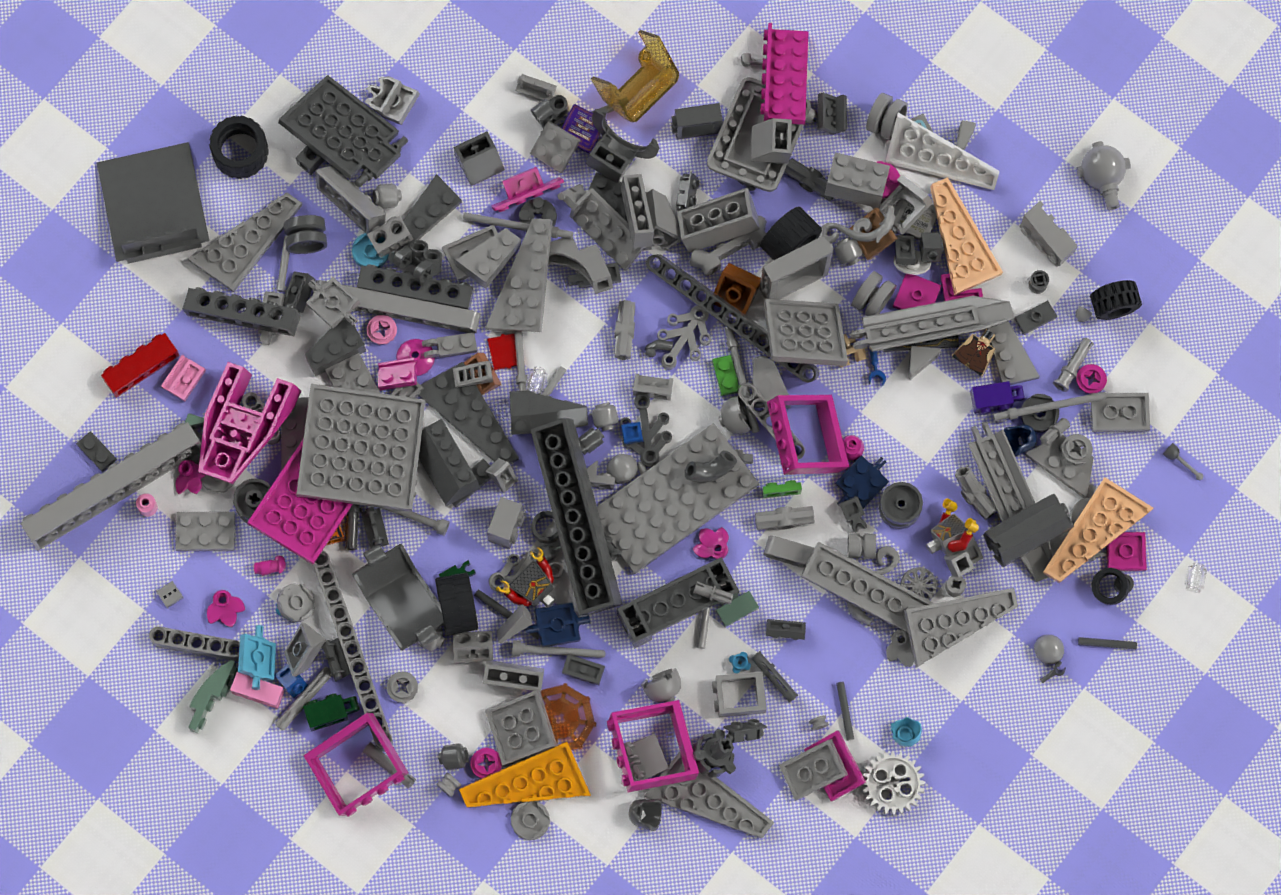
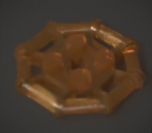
M567 683L541 690L540 693L546 703V712L557 745L559 739L571 737L573 742L568 743L571 750L582 749V745L590 732L596 727L589 696H584L568 686ZM562 693L561 698L549 701L546 697ZM566 694L578 700L579 702L577 704H573L572 702L568 701L567 699H565ZM583 706L586 720L580 719L578 708ZM563 714L565 721L559 724L556 723V718L554 717ZM579 725H585L577 739L574 735Z

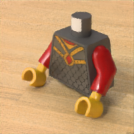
M537 547L539 550L537 556H534L533 552L530 551V555L537 559V561L533 560L510 583L500 581L504 584V588L501 590L500 587L496 586V590L504 592V595L515 605L523 604L526 607L530 605L536 607L542 602L549 608L556 601L549 594L554 589L552 585L554 577L551 566L546 558L543 557L542 549Z

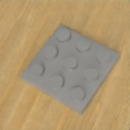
M540 690L530 692L485 710L502 766L510 765L557 746Z

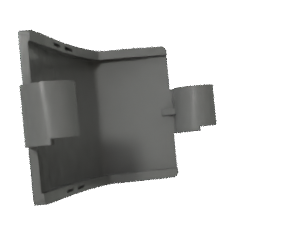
M377 544L364 552L363 555L368 564L353 572L352 575L369 605L399 649L403 651L417 641L424 647L439 638L440 636L435 630L444 625L441 605L415 568L404 546L399 544L385 553L382 547Z

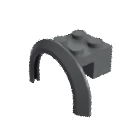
M595 109L592 121L603 137L591 151L586 165L618 184L635 157L644 159L654 158L660 148L654 138L647 146H638L625 141L613 132L607 124L606 114L608 110Z

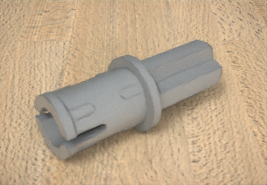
M1061 418L1055 425H1051L1048 431L1040 437L1041 444L1048 446L1055 439H1059L1062 433L1070 427L1069 421Z
M698 581L694 589L695 594L710 598V601L714 599L725 604H731L733 594L716 589L717 586H708Z

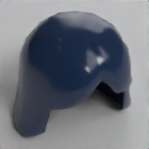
M1018 425L1004 428L1005 435L1015 457L1035 447L1037 434L1031 426ZM1019 437H1021L1024 445H1019Z

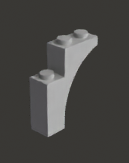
M560 238L550 243L548 264L566 266L579 272L589 281L595 294L613 288L611 275L597 244L578 250L573 238Z

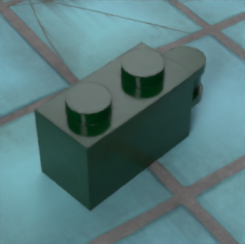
M336 693L327 695L326 699L318 701V699L308 701L307 705L303 706L311 732L349 720L347 714L360 710L356 696L342 699L341 694L337 695ZM350 703L351 708L345 709L344 704Z

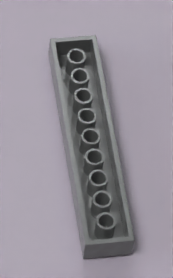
M563 418L530 429L579 615L588 616L623 605L574 419Z

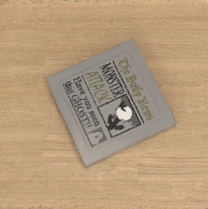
M903 200L895 221L901 225L915 208ZM931 204L904 234L914 236V238L920 240L921 233H931L937 219L934 205Z

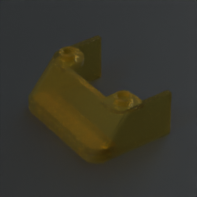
M643 30L638 32L645 44L638 57L642 67L619 90L611 82L594 76L590 78L602 100L625 120L630 122H637L679 79V71L661 38L658 35Z

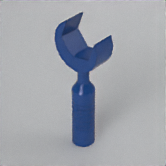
M869 348L871 364L874 367V371L869 376V384H871L872 378L879 377L883 381L882 386H884L886 376L877 368L879 363L877 351L872 352Z

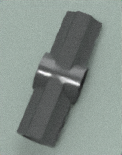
M793 158L789 160L784 174L799 182V185L806 191H814L830 202L833 200L834 197L825 195L828 180L823 177L822 173L815 168L804 166Z

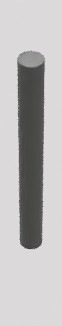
M479 589L476 591L475 597L507 619L513 614ZM537 632L529 633L537 640L539 639Z

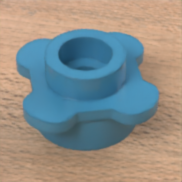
M746 652L729 657L734 673L738 674L742 670H749L751 668Z

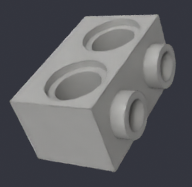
M400 216L391 217L387 220L386 224L381 227L376 226L372 228L370 233L367 234L381 258L413 240L412 235ZM395 228H402V231L400 233H393ZM386 237L383 243H377L378 238Z
M492 631L453 634L454 663L493 661Z

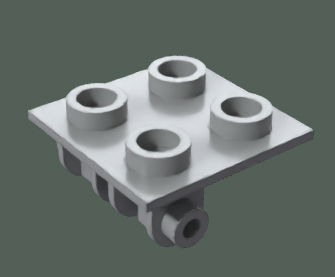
M655 733L634 743H624L634 782L645 780L669 769Z

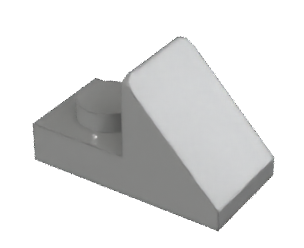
M598 461L587 468L591 487L614 489L615 477L607 473L597 475Z

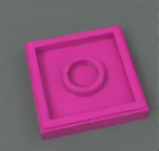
M1124 532L1106 546L1107 568H1115L1120 571L1147 570L1145 532Z

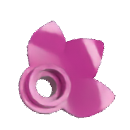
M184 460L178 467L180 473L176 479V491L178 494L183 493L186 489L197 494L202 487L201 478L206 475L198 472L199 464L192 460Z
M722 527L716 532L708 528L700 530L699 540L701 543L693 548L694 553L701 558H725L728 554L727 542L729 535L727 531ZM721 547L720 551H715L716 548Z
M226 590L217 591L213 596V603L207 608L209 623H215L220 619L226 626L233 627L237 620V613L245 610L244 603L240 598L231 596ZM225 597L226 602L220 603L219 599Z

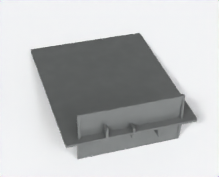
M189 142L97 162L116 262L127 260L129 264L202 247L201 243L210 241Z

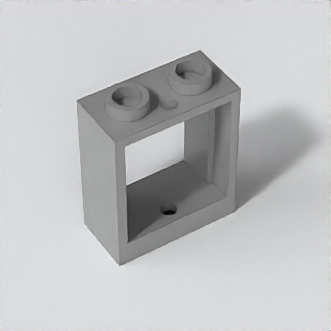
M763 671L716 675L715 681H712L713 693H717L714 708L715 712H719V717L766 713ZM755 680L757 706L724 709L722 682Z

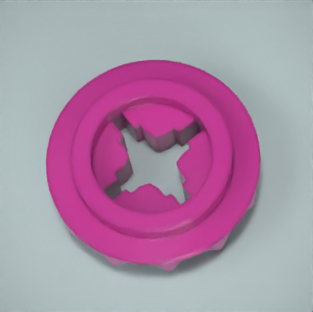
M1088 364L1078 371L1076 382L1079 389H1082L1085 393H1098L1105 387L1107 376L1105 371L1098 365ZM1093 373H1095V374H1094V380H1095L1096 382H1092V384H1090V386H1089V385H1088V384H1089V383H1088L1089 380L1086 379V377H1089V378H1090V376H1091Z
M479 749L471 758V769L480 779L501 770L500 756L494 749ZM484 756L487 757L489 762H492L487 772L484 766L479 765L484 762Z

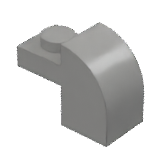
M976 542L975 545L966 548L964 551H959L951 556L945 555L944 559L952 576L961 577L973 570V564L983 559V555Z

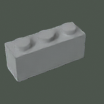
M486 661L483 683L532 691L540 690L541 692L544 669L497 661Z

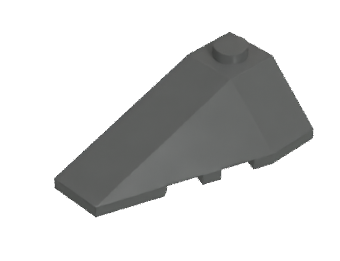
M529 390L509 391L512 435L531 434L530 429L563 418L574 419L575 427L588 425L587 406L555 399L548 395L536 394Z

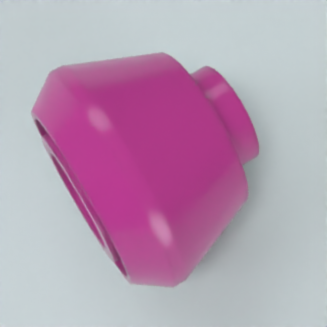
M847 435L842 438L847 459H858L864 452L863 441L855 435Z

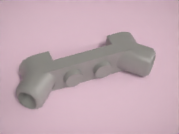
M758 216L760 230L733 238L726 244L721 243L711 253L697 249L693 250L690 258L691 266L701 268L705 276H709L721 269L722 259L743 247L750 245L752 250L760 247V243L766 235L765 227L767 222L765 218Z

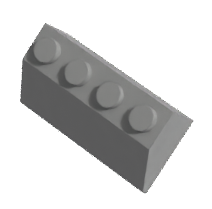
M329 166L316 170L317 189L366 234L370 233L372 228L376 226L381 227L386 223V213L379 205L376 206L369 195L363 194L353 181L350 182L335 167Z
M748 188L677 211L681 240L689 253L695 249L700 250L760 230L758 215Z

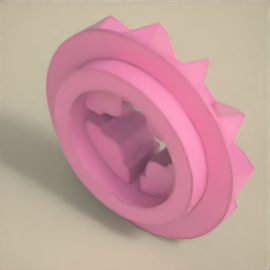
M386 315L373 317L367 325L368 337L378 345H387L390 341L394 340L397 334L395 321ZM379 324H381V326L384 329L387 328V330H385L384 337L380 332L377 333V331H379Z

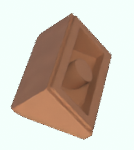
M476 353L465 361L464 365L489 360L485 353ZM492 366L493 382L476 385L482 395L501 385ZM481 369L482 376H486L485 369ZM474 370L475 378H479L478 370Z

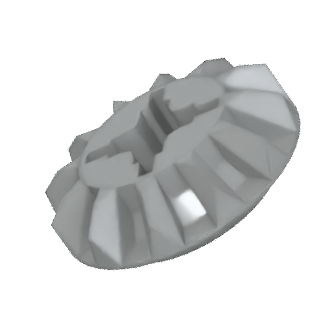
M1070 435L1062 444L1063 456L1068 462H1072L1075 465L1083 464L1092 455V444L1084 435ZM1074 444L1077 447H1083L1080 450V456L1077 452H1071L1074 449Z
M397 672L389 678L387 692L396 702L406 703L412 700L418 692L417 680L408 672ZM397 681L402 685L407 684L406 689L408 693L403 690L397 692L399 689Z

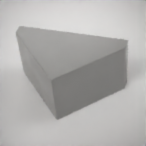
M911 346L908 373L910 380L940 356L941 350L939 348Z
M498 458L485 470L503 493L518 481L511 465L505 460Z

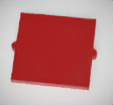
M515 333L487 338L494 371L506 368L510 370L511 367L517 366Z

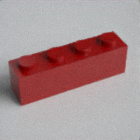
M166 333L156 335L152 338V342L146 346H139L135 353L130 356H124L120 359V363L114 367L109 366L103 371L101 376L115 398L180 356Z

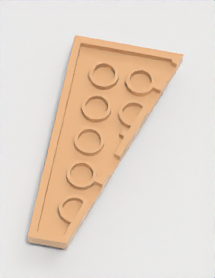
M948 177L933 183L930 189L954 296L1001 276L1003 273L1002 269Z
M1104 477L1043 573L1060 583L1154 508Z

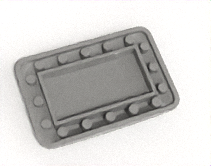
M747 77L741 81L708 156L707 166L716 173L758 189L772 192L778 187L787 164L751 161L752 126L764 122V115L760 114L761 103H764V100L761 99V89L765 88V85H762L760 80ZM806 99V118L811 108V103L808 99ZM792 124L791 155L804 125Z

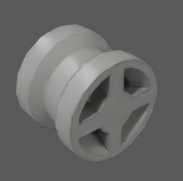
M951 576L945 586L946 592L952 597L960 596L966 587L965 579L962 576Z
M446 773L444 779L436 784L450 797L454 795L455 789L461 787V784L449 773Z

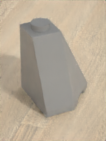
M652 189L646 193L654 230L652 246H663V249L671 248L681 241L680 227L667 197ZM644 247L643 250H652V247Z

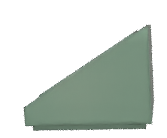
M190 413L187 415L185 423L188 422L192 429L203 428L204 418Z

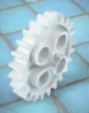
M894 751L891 752L889 757L886 752L883 753V758L877 755V762L870 760L872 768L866 766L865 770L868 774H862L867 779L866 783L863 784L867 788L863 789L862 793L869 794L865 800L872 799L870 806L872 807L877 804L878 812L881 808H884L885 815L891 810L893 816L896 810L902 815L903 808L909 812L911 810L910 804L916 807L915 799L921 800L922 798L918 793H924L925 791L923 788H920V786L925 785V781L920 780L924 777V774H918L921 766L914 767L916 760L909 762V755L904 759L902 758V752L897 757ZM902 767L905 770V774L903 776L897 775L895 768ZM883 772L886 775V780H878L876 773ZM904 778H910V781L899 782L895 787L888 785L880 789L876 788L878 785L889 784L891 779L897 782ZM908 786L911 791L910 794L905 795L901 793L900 787ZM889 791L892 798L885 800L882 798L881 793Z

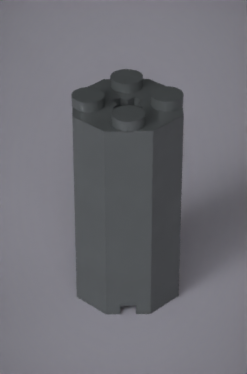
M1051 494L987 530L983 536L989 550H993L995 560L1002 567H1005L1067 532L1074 525L1067 516L1069 511L1064 503L1060 504L1057 496Z

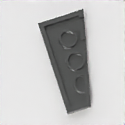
M437 174L404 219V223L413 237L412 241L422 238L462 203L458 195ZM399 227L394 234L400 233L402 228ZM412 241L406 243V244L403 245L402 247L407 246V245L410 244Z

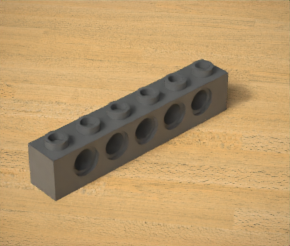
M367 264V266L361 265L357 283L358 288L470 310L474 294L473 287L465 282L456 284L448 279L435 280L433 277L425 282H420L414 278L412 272L405 271L404 273H399L392 268L378 269L377 266ZM378 277L384 279L380 284L374 282ZM395 281L402 282L400 287L392 286ZM413 285L421 286L417 291L411 290ZM433 288L439 290L437 294H431L429 291ZM456 292L458 295L455 298H450L448 294Z
M200 287L195 289L188 288L182 308L187 316L295 337L301 316L297 309L291 305H285L284 307L272 301L264 303L255 298L243 299L236 294L228 296L220 291L208 292ZM210 301L208 305L203 306L204 302ZM228 304L225 309L221 310L223 305ZM246 308L244 312L238 313L240 309ZM259 312H264L261 316H256ZM277 315H282L279 320H274Z

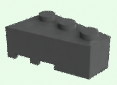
M344 319L336 327L331 328L305 353V356L316 377L326 372L325 369L358 353L366 352V348L355 325H351Z

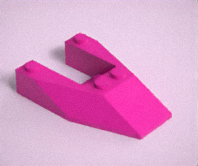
M227 362L205 412L198 472L233 484L292 412L301 390L294 383L277 378L262 413L240 406L239 404L252 374L242 366Z

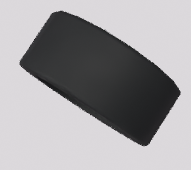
M1104 568L1098 571L1091 583L1095 598L1107 605H1116L1122 602L1128 596L1130 590L1126 575L1115 568ZM1107 575L1117 576L1122 583L1121 592L1112 598L1105 597L1099 590L1100 581Z

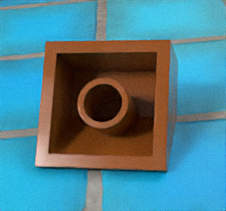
M728 263L722 271L714 293L746 315L759 290L761 278ZM719 302L714 303V305L721 308V304Z

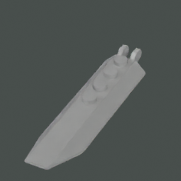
M969 296L863 317L864 329L855 330L850 333L852 339L866 336L865 340L855 342L853 347L855 349H864L869 346L873 352L981 331L1013 320L1015 317L1010 301Z
M983 422L982 428L987 437L981 438L979 430L976 426H973L971 431L976 441L970 442L968 445L1003 522L1035 504V501L1004 430L992 434L988 423ZM1050 541L1020 558L1036 582L1048 578L1043 571L1052 559Z

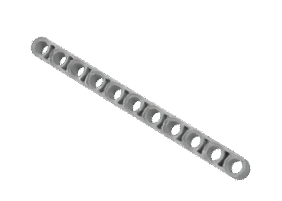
M322 551L318 558L324 557L326 562L323 565H318L315 562L313 566L364 713H373L376 719L383 721L381 727L393 745L392 736L329 555ZM331 575L333 578L329 583H325L322 581L324 576ZM331 593L339 594V597L334 601L328 599ZM337 611H344L345 615L343 618L338 619L335 617V613ZM343 629H350L351 634L344 637L341 635ZM356 647L358 650L355 654L350 655L347 653L348 648ZM358 664L364 666L363 671L360 673L353 671L354 667ZM362 683H369L370 688L368 690H360ZM375 701V708H366L367 702ZM370 727L376 747L379 750L385 752L382 745L378 743L379 740L373 732L372 728Z

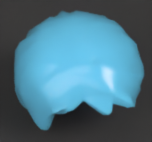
M909 717L891 723L892 738L900 746L912 747L920 741L922 734L921 723Z

